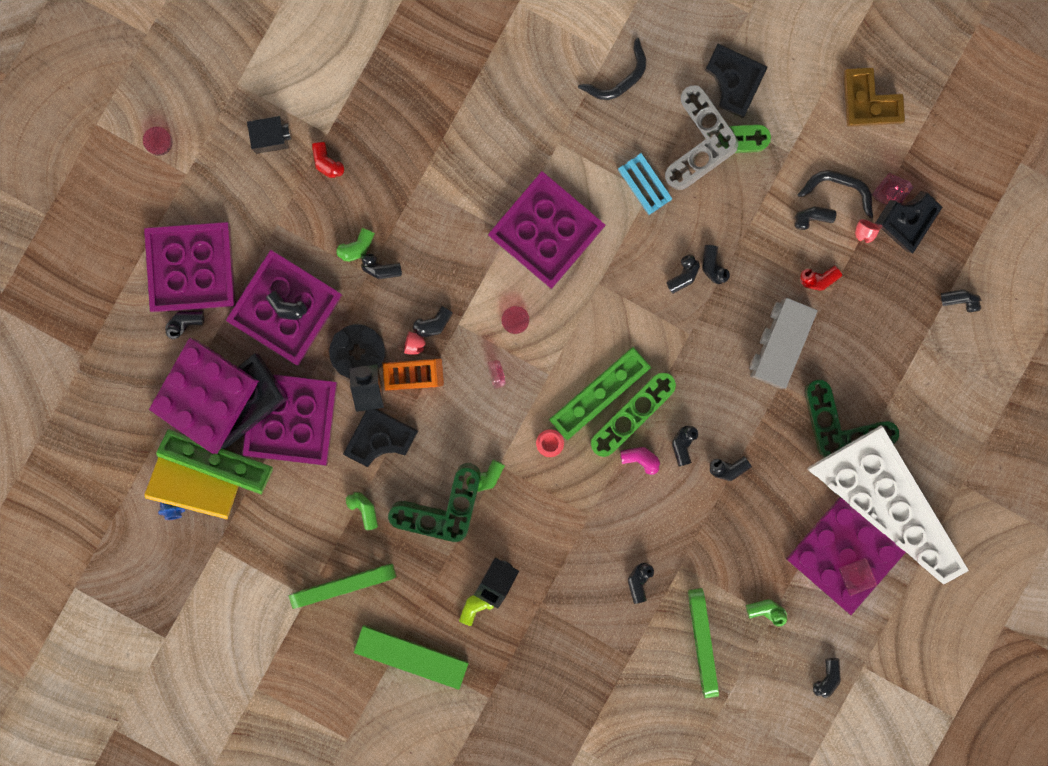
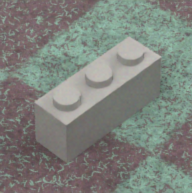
M789 298L782 299L781 303L776 302L770 315L771 318H774L770 329L765 328L760 339V343L763 344L760 354H755L751 361L749 369L753 371L750 377L779 389H786L818 310Z

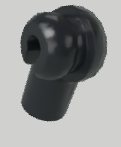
M365 254L361 258L363 263L361 264L362 270L377 279L402 276L400 263L381 265L376 263L377 257L374 254Z
M961 289L941 293L943 306L966 304V310L969 313L980 311L982 308L980 301H982L981 297L970 291Z
M277 290L266 296V300L282 319L298 320L307 313V306L303 301H297L296 303L285 302Z
M694 426L682 427L672 440V447L678 467L692 463L688 448L693 440L698 438V430Z
M745 456L733 464L724 462L721 459H714L710 463V473L715 478L726 481H733L752 468Z
M638 564L628 577V585L634 604L647 601L643 586L654 575V568L650 564Z

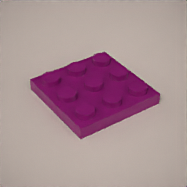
M541 171L489 232L488 237L552 290L606 225Z
M229 222L144 228L150 312L235 307Z
M270 250L226 321L295 365H299L343 295ZM277 290L285 302L296 303L297 301H303L307 306V313L298 320L282 319L266 300V296Z
M189 338L149 410L210 453L217 454L259 381L198 340Z
M273 375L288 397V400L245 433L243 456L327 466L338 382Z
M839 497L786 560L843 610L852 615L906 552L851 507L842 497Z

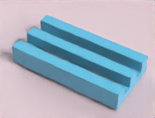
M642 153L618 168L619 173L648 215L672 200V197ZM637 163H640L664 199L660 201L636 166ZM631 168L655 205L652 207L649 205L628 174V169Z

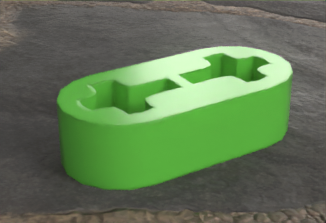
M763 125L729 126L735 136L741 138V141H738V148L735 153L760 152L771 141L770 131ZM720 132L717 136L721 142L719 147L723 146L727 149L729 147L728 142H723L722 138L725 137ZM755 132H759V135L764 137L765 140L761 141L760 146H758L754 140L746 141V137H753Z

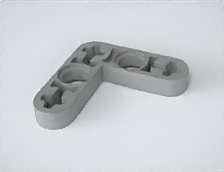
M696 85L689 86L682 92L681 103L706 139L667 168L665 179L671 187L677 190H683L732 156L738 148L737 137L704 90ZM692 94L699 96L698 101L703 106V109L700 111L693 103H690V96ZM708 114H713L717 117L716 124L711 128H705L702 125L703 118ZM719 131L725 139H730L728 141L730 146L727 149L723 146L719 147L721 142L715 135ZM699 153H707L709 156L708 163L703 167L695 165V157ZM687 162H689V165L696 171L694 174H692L689 170L686 171L687 169H689L685 165ZM676 171L685 172L682 175L684 179L682 182L674 180L676 177L674 173Z

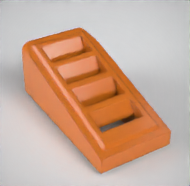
M441 358L383 363L385 391L444 386ZM428 365L431 368V381H429ZM417 366L421 368L422 382H418ZM398 367L399 384H395L394 368ZM405 367H409L410 383H406Z

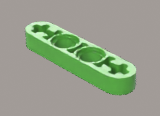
M659 373L652 377L591 439V449L598 456L606 457L622 445L673 394L676 388L674 378L668 373ZM657 379L662 381L668 379L669 383L667 386L669 391H660L656 395L660 398V401L656 403L653 396L645 391L649 387L651 392H653L658 387ZM640 397L648 398L651 403V407L646 413H640L635 408V402ZM622 416L629 418L631 421V428L625 433L619 432L615 427L616 420ZM610 426L613 433L621 437V439L616 442L615 438H613L608 443L610 447L608 451L604 449L598 451L597 447L599 444L596 440L599 437L606 439L610 433L605 430Z
M392 563L307 588L288 596L292 609L386 582L396 578L397 575Z
M703 588L688 590V598L704 698L718 697L719 690Z

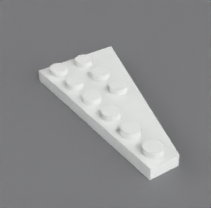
M882 425L808 467L812 474L817 476L858 513L913 557L942 584H946L969 571Z

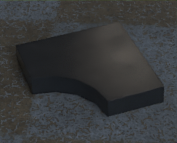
M717 44L705 71L712 75L719 85L721 97L718 107L744 118L768 66L721 44Z
M920 191L914 199L907 203L889 200L875 224L906 252L913 254L943 207L928 192Z
M378 409L366 410L343 455L366 467H369L377 457L386 453H398L406 456L418 430Z

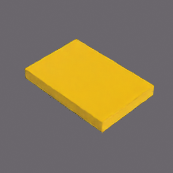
M158 457L144 495L146 499L228 519L239 486Z

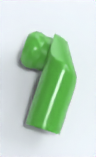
M362 228L356 242L343 243L337 247V256L342 258L343 261L348 262L362 258L363 255L367 254L375 233Z
M360 492L348 495L346 497V505L351 510L356 508L360 510L364 529L372 530L377 528L378 523L374 504Z

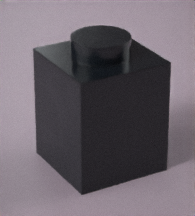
M280 116L247 122L251 149L256 154L289 148L288 140H292L290 125L285 123Z
M378 365L350 368V389L356 412L384 408L383 387Z
M495 557L483 576L474 596L498 609L512 587L519 570L513 568L507 561L499 560Z

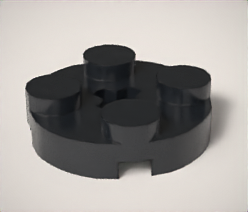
M353 324L344 327L333 336L329 348V357L336 371L350 379V368L378 365V369H380L385 361L386 348L383 339L375 330L365 325ZM356 344H359L361 349H365V354H362L360 357L361 360H356L355 356H350V350H353Z

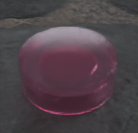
M152 127L145 132L143 145L151 154L162 156L171 150L173 139L171 134L164 128Z
M509 307L502 315V325L508 333L520 334L529 325V315L522 307Z
M500 361L487 362L494 389L504 387L506 382Z

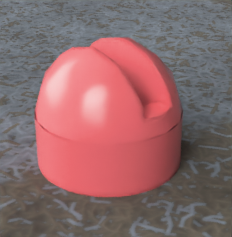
M860 219L855 230L856 238L859 241L864 239L865 243L872 242L877 237L880 227L871 221Z
M408 332L404 353L410 355L422 353L426 344L424 338L417 333Z

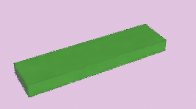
M632 347L549 419L550 422L566 440H569L645 374L651 366Z
M171 429L167 430L156 452L157 457L261 495L273 471L272 466L220 448L217 454H212L186 435Z
M365 625L362 627L354 650L355 654L458 690L469 664L468 661Z

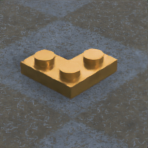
M856 68L844 71L847 127L902 124L905 122L903 94L875 95L874 68Z

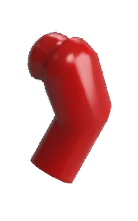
M325 142L312 144L316 169L328 178L342 176L344 174V165L340 161L335 162L327 156Z
M835 265L823 274L813 272L812 269H805L801 272L800 282L808 289L823 291L841 278L842 273Z

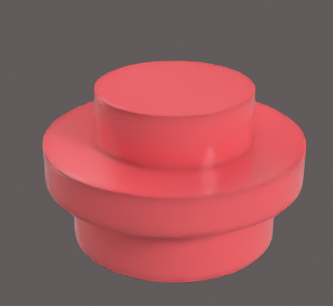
M548 429L538 435L536 446L543 456L555 457L563 450L564 439L558 431Z

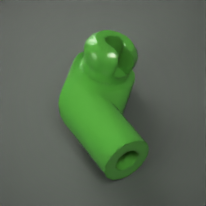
M492 460L487 472L481 473L477 492L494 488L505 467L503 463ZM471 475L466 480L467 487L469 485L470 480L473 479L471 478Z
M767 599L746 605L749 619L764 615L778 627L785 625L787 622L785 609L773 600Z

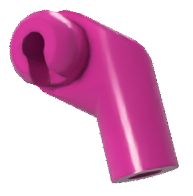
M639 447L620 450L622 464L638 462L649 475H654L659 471L660 461L658 457L647 448Z

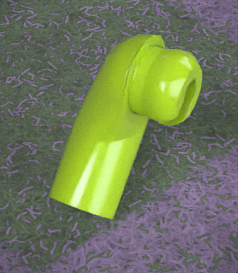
M472 595L466 600L459 622L472 626L477 612L486 608L491 610L494 607Z

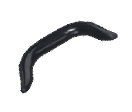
M636 38L634 41L633 51L637 62L634 71L615 87L609 90H601L591 84H580L578 88L600 100L615 99L625 93L642 78L646 70L647 59L640 39Z
M831 170L820 171L811 176L797 195L798 197L808 195L823 181H832L852 187L861 194L863 209L869 218H873L872 194L869 187L862 180L847 174Z

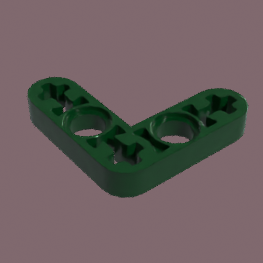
M813 380L806 385L804 390L817 449L824 458L829 456L831 452L824 449V446L829 443L828 437L825 435L821 437L820 432H829L835 429L836 434H830L831 441L838 444L834 452L850 444L854 433L860 432L865 435L869 433L868 429L872 428L874 430L881 425L882 427L885 426L887 430L892 431V435H889V438L893 444L898 441L899 429L894 423L889 421L876 422L842 431L830 385L823 380ZM818 384L819 388H824L825 393L821 395L822 403L828 402L829 407H820L814 410V405L820 404L818 397L812 396L811 391H814L815 385ZM823 411L828 412L832 417L831 424L826 428L821 427L817 422L818 415Z
M464 463L458 467L454 476L447 511L408 501H397L392 505L388 513L390 524L397 529L450 542L462 541L468 533L481 479L479 468L472 463ZM466 472H470L473 479L470 480L468 489H462L464 483L463 476ZM465 497L469 501V506L465 509H460L454 504V499ZM399 510L405 511L403 520L398 519L399 515L397 513ZM414 513H418L415 523H412ZM430 515L435 518L436 525L434 527H426L422 524L421 518ZM456 516L461 517L458 533L452 532Z

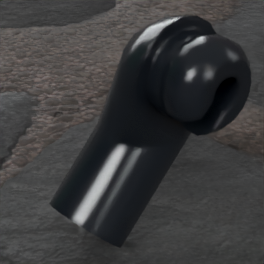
M814 206L797 212L794 217L796 220L794 226L799 230H807L810 227V221L817 220L834 223L837 213L832 209Z
M705 245L702 271L715 284L727 282L730 278V273L728 269H724L717 262L718 246Z
M693 255L684 256L681 259V265L684 267L682 273L666 282L672 294L691 285L695 281L700 264Z
M441 306L435 318L427 320L417 319L413 324V330L422 337L439 335L444 330L453 312Z
M177 312L166 324V336L170 339H177L189 325H204V312Z
M839 658L825 659L826 677L822 682L817 681L813 685V693L816 696L828 698L840 685Z

